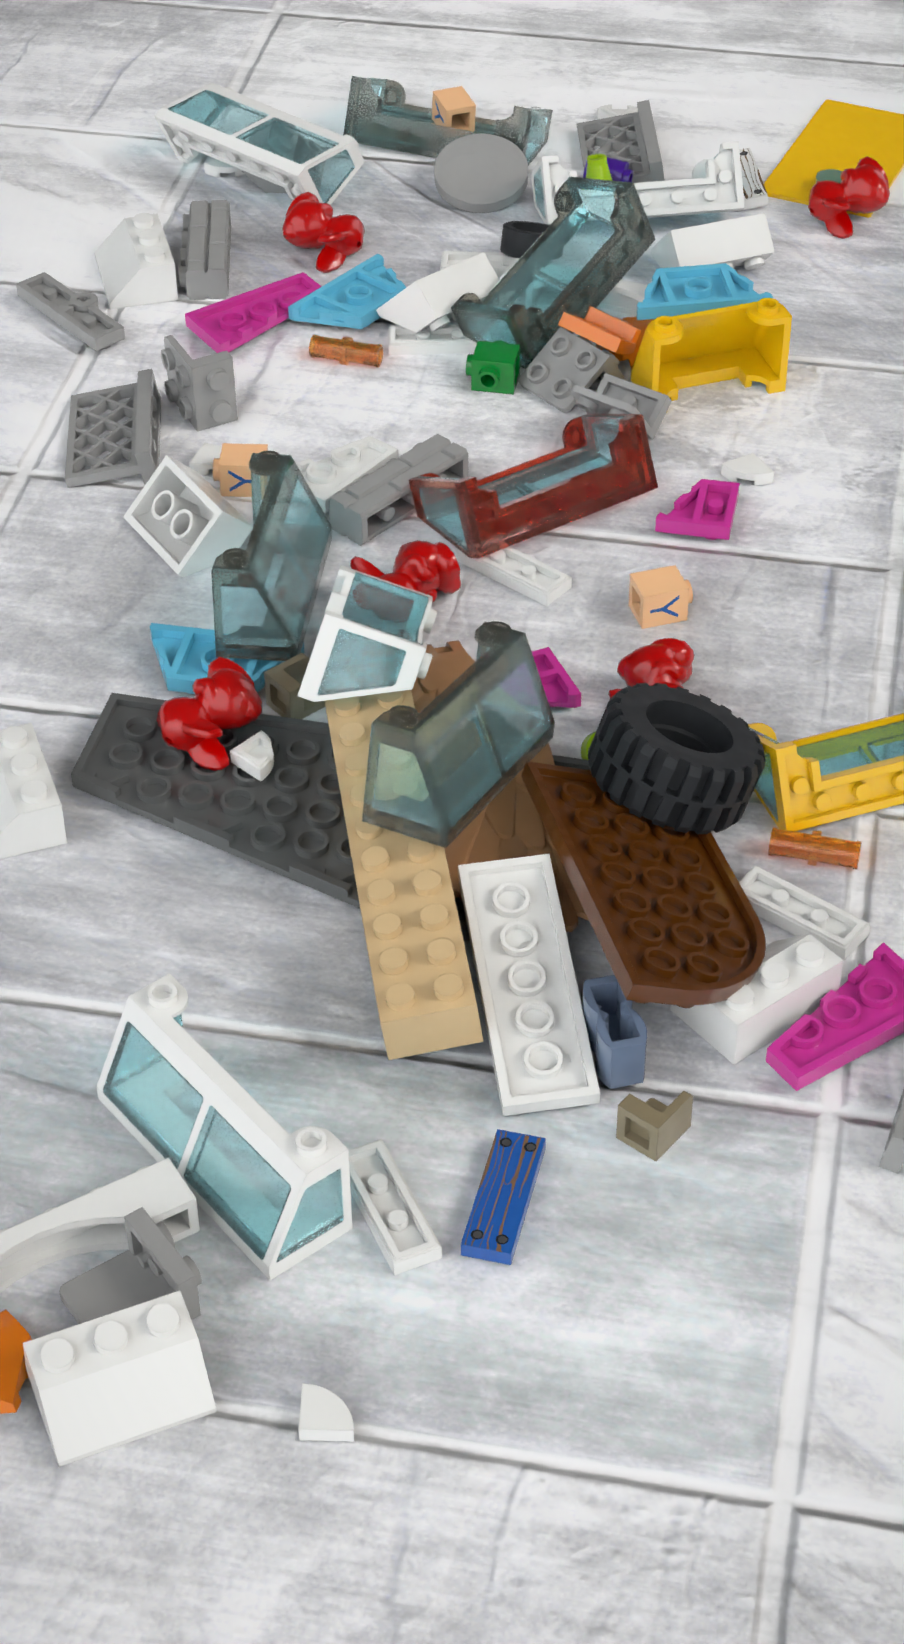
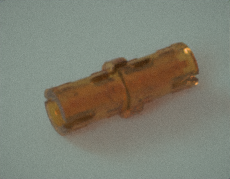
M314 334L309 344V355L312 358L337 360L341 365H348L350 362L379 368L383 359V347L381 344L353 341L352 337L344 336L342 339Z
M773 827L768 855L808 860L807 865L817 866V862L851 867L857 870L862 841L856 842L822 836L821 831L813 830L812 834Z

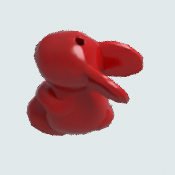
M867 156L859 160L855 169H844L841 173L840 183L830 180L817 181L809 193L808 209L810 214L814 218L825 222L827 230L833 236L841 239L852 236L853 224L846 211H851L855 214L876 212L886 206L890 196L886 173L876 160Z
M305 192L296 197L290 204L282 227L283 236L292 245L303 249H320L324 246L317 257L316 269L323 273L337 270L343 265L347 256L357 253L362 248L365 233L364 225L356 215L345 214L333 217V208L330 204L319 203L316 195Z
M416 540L402 545L395 558L393 573L384 574L372 563L355 556L350 562V567L353 570L433 596L432 603L435 602L439 590L446 594H453L461 588L458 561L452 550L441 542L433 544L427 541ZM364 581L358 583L353 590V596L357 604L363 608L372 609L378 617L394 622L408 621L414 598Z
M675 638L659 639L650 645L634 650L621 659L618 663L617 673L627 686L633 687L637 683H647L649 686H653L655 683L667 684L670 688H683L681 685L687 682L692 674L694 651L685 641ZM622 689L610 690L608 693L609 697L611 698Z
M218 657L208 665L207 678L196 679L192 685L193 692L195 693L194 698L185 696L169 699L161 705L157 716L162 738L168 746L187 751L195 763L205 769L215 771L227 767L230 760L225 747L217 739V737L223 735L222 730L241 728L255 721L262 713V700L255 690L254 682L248 673L232 660Z

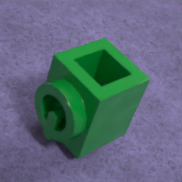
M502 340L493 342L478 341L474 353L468 354L466 360V376H471V390L514 395L520 376V345L509 344Z

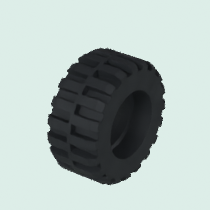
M637 683L633 687L627 686L612 696L606 706L587 755L592 777L596 778L600 789L603 792L607 791L610 794V799L619 806L624 805L630 809L629 812L639 818L643 816L652 820L654 825L660 827L666 825L673 827L675 831L683 833L695 831L697 834L723 831L741 819L763 772L766 760L763 745L760 744L758 735L755 731L749 730L748 723L741 717H735L730 709L711 702V699L700 694L698 696L689 693L688 689L681 687L676 689L670 688L667 684L655 683L653 686H649L647 683Z

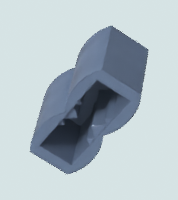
M615 975L585 980L582 1009L590 1047L595 1052V1068L600 1080L610 1089L643 1083L645 1078L647 1028L641 1016L633 1010V1001L626 1000Z

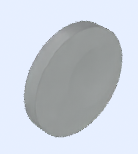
M491 134L463 136L446 145L437 156L434 165L435 186L440 196L457 209L471 213L499 211L515 203L524 193L528 183L527 159L517 145L503 137Z

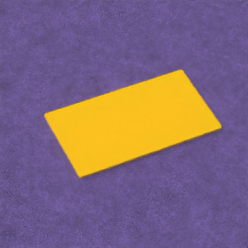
M829 99L825 100L765 181L764 186L768 197L809 205V193L816 182L818 172L826 169L840 171L849 168L855 169L859 160L867 156L873 158L882 166L888 178L890 189L904 167V114ZM846 211V213H848V214L857 215V216H862V217H867V218L871 217L872 214H873V213H865V214H863V213H857V214H855V213H853V212H851V211Z

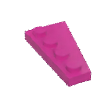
M302 272L185 314L186 326L216 353L226 350L229 353L288 319V306L322 286Z
M883 942L874 950L873 958L865 965L859 964L848 974L847 982L836 992L831 989L820 999V1006L812 1014H804L767 1048L766 1062L792 1088L798 1091L903 1034L904 960Z

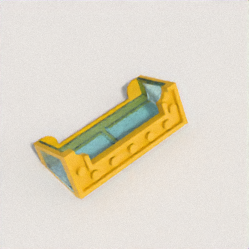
M904 713L782 743L777 741L775 732L768 725L763 723L748 724L749 730L755 731L758 735L760 744L763 745L766 759L764 762L765 767L754 792L781 831L791 833L904 803Z

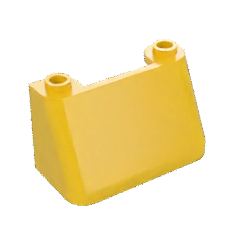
M762 298L757 302L671 317H657L647 325L631 370V382L668 395L672 401L678 400L679 389L739 378L745 388L751 387L752 381L765 384L768 394L785 391L792 315L776 299Z

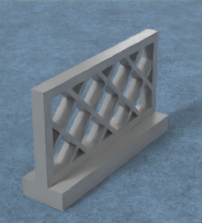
M649 100L637 102L638 112L576 124L584 168L589 155L605 154L607 157L629 162V169L639 172L633 174L632 183L665 181ZM609 135L615 136L612 139L606 138ZM626 140L632 141L629 144L623 143ZM594 146H600L597 150L592 149ZM612 150L618 151V152H617L616 154H614V155H613V154H610V152H611ZM629 155L635 156L633 159L626 158Z
M152 369L138 371L137 383L71 395L65 481L68 488L141 474L145 485L159 466L161 396ZM130 398L123 404L119 403L121 399ZM94 405L89 410H84L81 408L84 406ZM108 409L112 411L106 417L100 416ZM125 416L130 418L123 424L117 423ZM89 423L94 424V426H92L87 431L81 430ZM106 430L112 431L104 438L99 437ZM123 437L129 438L122 445L116 444ZM87 444L94 445L86 452L80 451ZM105 451L111 452L103 459L97 458ZM122 458H125V459H128V460L131 461V462H128V463H123V464L114 465V464H116L118 461H120ZM86 465L92 466L89 470L78 472Z

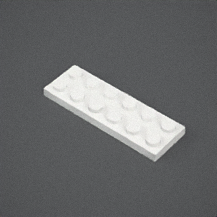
M550 854L458 865V879L502 1115L509 1116L600 1103V1089Z

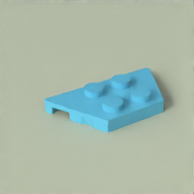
M376 254L288 306L289 319L363 329L381 318L376 310L403 291L406 286L396 278V273L392 268L386 269L384 267V258L380 254Z
M726 263L658 268L652 277V282L645 289L643 302H638L636 318L637 320H649L660 316L671 317L757 302L762 298H773V296L769 292L762 294L753 290L754 282L745 276L739 275L735 269Z
M151 623L150 625L152 644L168 691L195 694L192 687L195 680L207 678L208 665L216 658L223 657L237 663L248 673L258 693L265 687V671L300 653H304V640L158 623Z

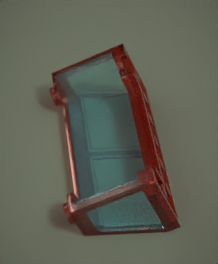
M587 413L574 418L564 427L562 435L564 448L479 480L473 476H466L461 479L442 478L434 473H425L409 479L417 517L469 558H481L658 488L643 414Z

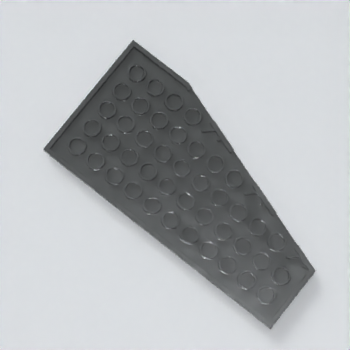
M111 693L71 773L73 787L360 908L328 723L260 714L255 721L241 728L222 730L223 735L217 737V739L225 747L230 759L229 765L222 770L215 771L205 769L195 763L187 751L170 747L165 743L157 722V716L161 705L167 700ZM262 730L271 739L274 765L269 775L260 782L231 763L230 750ZM552 755L557 766L590 770L589 760ZM457 897L455 902L463 940L470 942L462 900Z

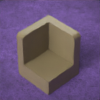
M300 653L264 672L266 704L281 717L303 719L325 707V701L313 702L298 697L309 662V657L304 653ZM320 688L318 689V695H327Z
M683 1091L667 1106L655 1098H650L644 1102L629 1093L618 1104L616 1138L652 1160L657 1161L691 1127L693 1095Z

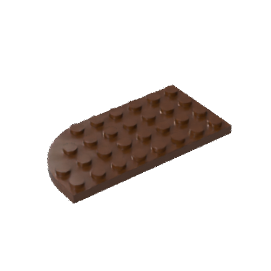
M526 761L521 774L523 782L626 1000H632L641 1004L651 1002L692 1008L694 1005H706L725 1001L744 985H748L765 957L766 939L764 930L756 912L711 832L708 834H697L695 831H688L687 833L678 832L673 827L666 825L660 827L652 824V820L643 816L639 818L629 812L630 809L624 805L619 806L610 799V794L607 791L603 792L600 789L596 778L592 777L590 770Z

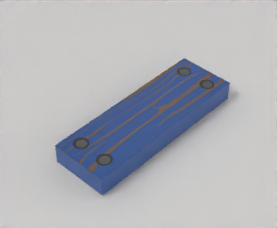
M497 1129L462 1238V1256L507 1265L512 1264L546 1150V1138Z

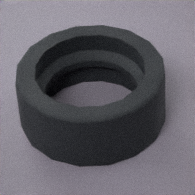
M506 222L503 224L500 250L505 255L529 261H559L563 259L566 232L559 227L538 222Z

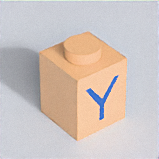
M459 86L433 91L432 120L443 136L450 138L475 133L476 105L465 89Z
M223 443L220 458H214L213 480L220 481L221 496L266 497L268 473H270L268 444Z
M676 565L630 574L628 606L642 629L687 620L688 603L693 601V591L689 580L683 579Z

